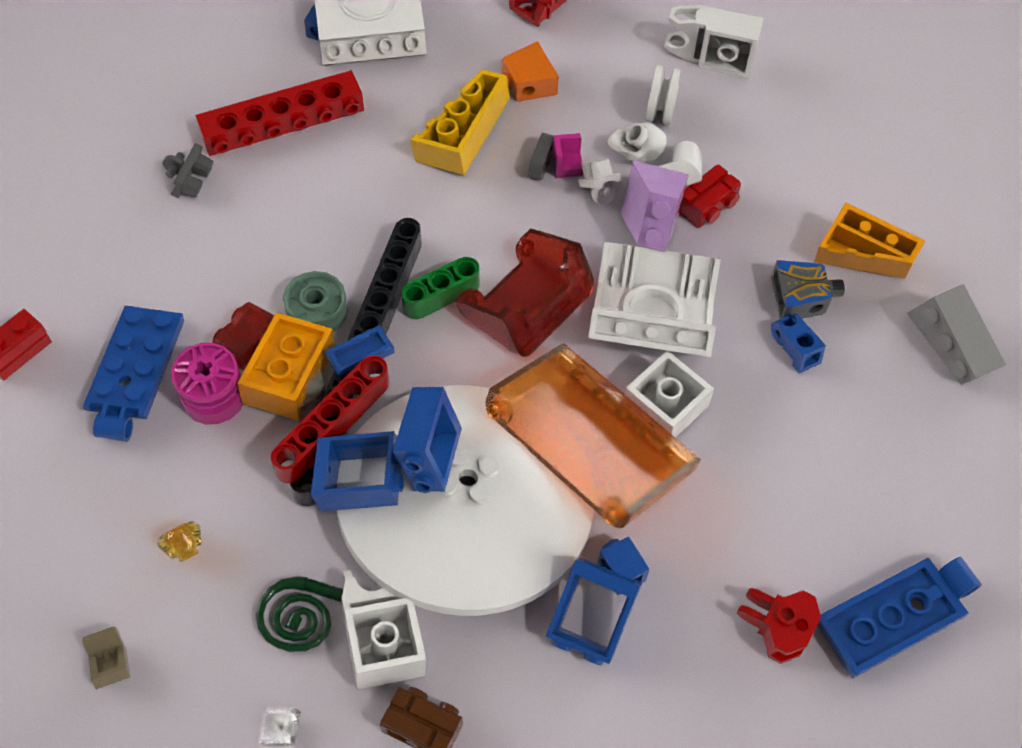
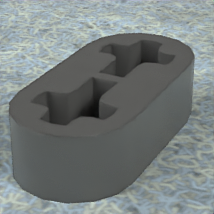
M542 132L529 164L528 177L538 180L544 178L552 158L554 135Z

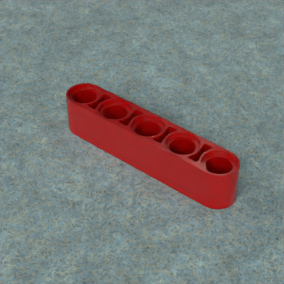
M372 355L364 358L273 449L270 458L279 481L291 484L301 479L315 464L318 438L343 436L384 394L389 387L390 381L388 366L382 357ZM371 374H380L377 377H369ZM351 395H359V397L355 399L348 398ZM331 416H337V417H338L337 419H335V420H333V421H327V420H326L327 418H329V417H331ZM309 438L316 439L313 443H303ZM285 461H294L290 466H281Z

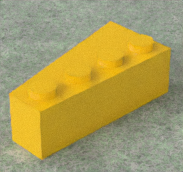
M482 69L460 90V96L456 100H450L444 106V111L436 119L432 118L425 124L426 129L420 135L416 133L410 139L415 161L465 175L510 99L507 76Z

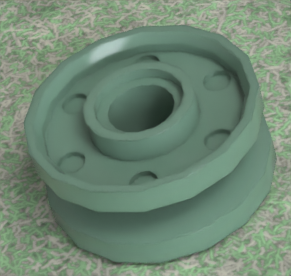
M311 271L295 277L285 288L283 301L288 316L331 328L333 332L339 329L346 320L348 312L346 294L343 284L337 277L327 272Z

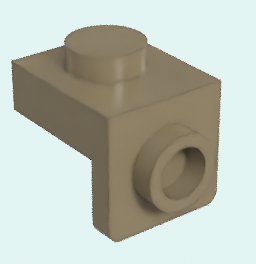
M110 627L82 638L83 646L89 656L91 681L95 689L130 678L127 649L116 627Z

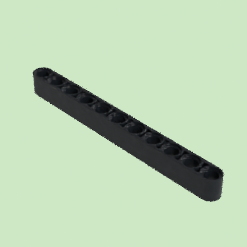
M403 218L396 223L347 340L378 325L387 334L402 297V289L409 280L421 250V227L417 220ZM335 371L323 399L343 380L339 379ZM351 395L348 398L355 399L359 397V395ZM331 416V417L327 418L326 420H327V421H333V420L337 419L338 417H337V416ZM309 438L304 443H313L316 439ZM314 465L301 479L290 484L295 501L302 506L315 504L311 497V487L306 490L299 489L303 484H312Z

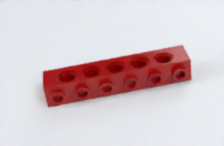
M349 70L203 112L195 116L210 157L341 117L354 115L364 111V103L359 84L353 71Z

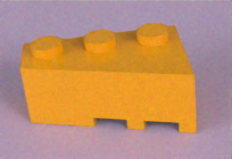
M845 202L821 242L814 262L905 279L916 261L925 240Z

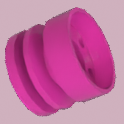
M199 343L188 347L177 356L172 365L171 379L188 416L194 421L205 425L220 424L230 420L241 410L243 404L237 384L241 374L234 355L226 347L215 343Z

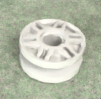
M657 64L648 98L646 121L653 122L657 111H663V124L670 125L679 91L681 69L674 68L670 79H665L664 66Z

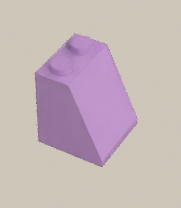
M633 160L621 215L637 245L666 252L677 223L689 174Z

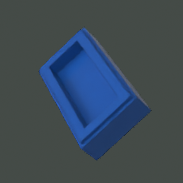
M380 325L325 351L326 358L340 380L345 378L368 356L375 355L385 358L395 353L394 346Z

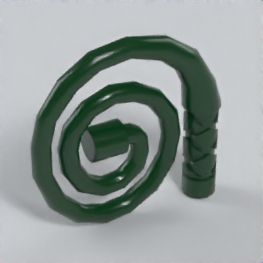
M301 576L281 579L270 586L259 600L255 614L258 630L266 642L288 652H305L319 646L329 635L331 627L329 610L319 599L301 593L288 596L277 605L273 612V627L276 633L285 640L297 642L307 640L316 632L318 626L316 613L309 608L300 607L293 614L289 615L285 628L297 632L302 621L301 615L308 616L311 621L310 627L305 632L297 634L289 633L283 629L280 624L281 613L289 604L299 601L308 602L316 606L323 617L324 625L322 632L316 639L305 644L291 645L271 636L265 626L263 617L266 604L275 594L286 589L307 591L342 602L343 589Z

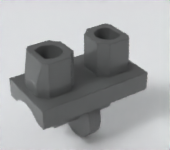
M195 143L185 162L183 161L185 156L181 152H177L176 156L167 155L162 163L165 169H167L165 175L168 178H173L174 175H177L173 183L175 187L171 192L172 196L178 199L181 193L195 198L198 196L203 181L191 175L194 171L207 178L214 163L213 160L201 154L203 146Z

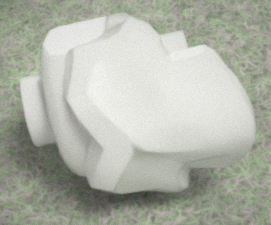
M650 122L635 123L624 130L617 129L609 137L608 144L612 149L625 155L628 160L645 163L646 161L657 159L663 153L666 146V135L663 130Z

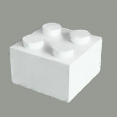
M667 350L626 387L623 407L669 445L709 406L714 388Z

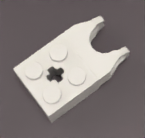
M703 5L673 7L670 12L669 22L681 31L667 34L664 48L686 61L699 63L698 67L749 78L764 18ZM685 14L689 17V20H678L675 15ZM672 40H680L685 44L677 47L673 46L670 42Z
M351 570L343 571L342 612L357 690L425 676L426 655L414 602L406 598L400 599L384 588L377 591L362 589L352 576Z

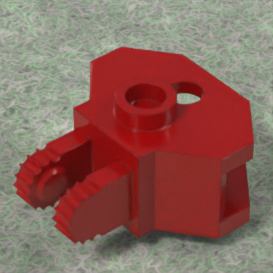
M750 588L746 593L747 599L767 610L768 613L764 615L751 607L741 605L737 611L738 616L759 628L757 633L763 636L768 657L782 664L800 657L803 650L808 646L821 619L816 597L802 590L786 597L777 594L776 598L758 589Z

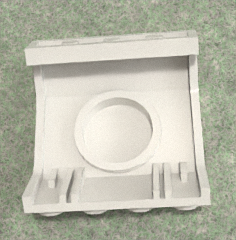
M315 0L323 65L427 54L420 0Z
M605 241L588 338L711 357L716 326L712 325L714 298L721 259L667 250L663 252L647 247Z

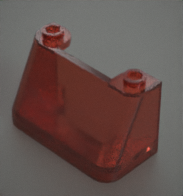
M532 228L516 244V256L519 264L485 297L480 291L470 288L454 301L462 316L509 351L522 357L531 355L589 297L594 287V277L581 243Z

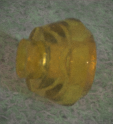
M194 521L184 523L160 536L157 546L171 559L178 557L180 562H183L199 553L196 547L202 545L200 525Z

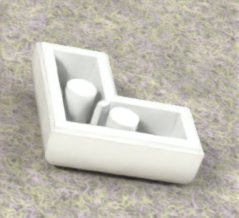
M691 141L678 143L673 150V162L658 166L689 174L686 186L702 180V154L699 147Z

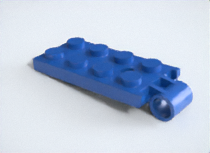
M124 306L83 404L84 410L98 412L93 424V434L95 437L127 442L132 435V417L148 418L184 323L183 313ZM131 380L128 385H120L123 381Z
M961 556L944 565L939 571L928 557L821 614V619L817 626L851 678L854 679L967 617L969 612L959 599L970 595L980 588L982 584ZM912 599L919 600L922 608H913L910 601Z

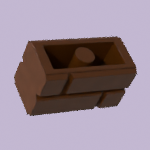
M399 687L380 722V728L382 733L413 748H452L462 729L463 717L459 716L460 711L449 703L441 702L440 705H436L428 701V695L418 688L410 687L407 691Z

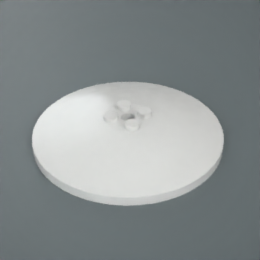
M471 385L440 386L444 387L462 427L445 492L431 491L429 493L413 491L401 468L404 489L402 492H399L398 505L336 510L342 536L354 559L369 577L394 596L413 601L417 607L442 614L459 616H481L515 609L530 603L556 586L572 569L575 560L580 557L589 536L594 515V490L589 468L583 454L568 432L555 419L532 403L515 395L486 387ZM410 394L380 409L364 423L356 434L394 431L397 436ZM387 457L341 461L337 488L384 485ZM463 476H470L476 480V483L472 486H465L461 484L459 479Z

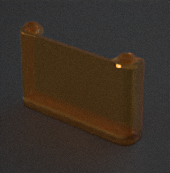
M564 342L492 386L486 397L487 414L602 516L608 524L616 528H624L692 474L701 461L698 456L631 401Z

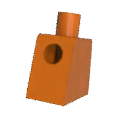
M538 41L502 59V74L507 76L508 89L516 101L521 102L558 94L559 75Z

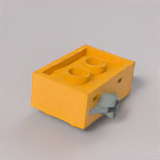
M276 312L237 383L242 404L300 421L307 405L315 401L321 402L325 394V384L322 375L329 363L325 351L335 347L333 329Z

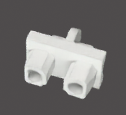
M595 158L582 162L581 165L585 177L578 179L580 187L591 188V197L596 203H610L615 196V188L611 182L622 181L620 172H612L609 159L600 160Z

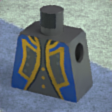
M776 260L771 279L780 319L793 313L798 314L802 319L823 315L826 313L832 297L844 296V281L842 279L828 280L825 266L821 263Z

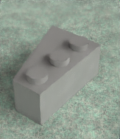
M964 284L929 299L907 313L961 385L1006 365Z

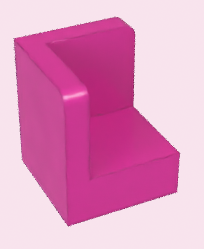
M580 133L554 135L552 159L556 178L583 176L580 152L582 138Z

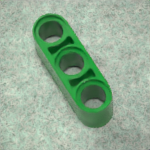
M462 257L404 285L402 289L404 314L411 319H421L476 292L480 286L479 263L474 258Z

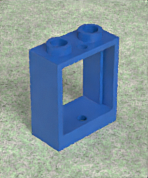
M412 387L393 448V453L413 491L429 493L431 491L445 492L462 427L444 387Z
M394 431L318 438L311 497L321 511L398 505L399 492H402L404 489V480L401 466L393 453L397 438ZM387 457L384 485L337 488L340 461Z
M579 557L575 560L546 637L553 639L552 645L559 649L570 652L573 648L584 653L583 658L591 663L602 665L605 662L610 664L642 583ZM581 577L627 596L607 647L562 628Z

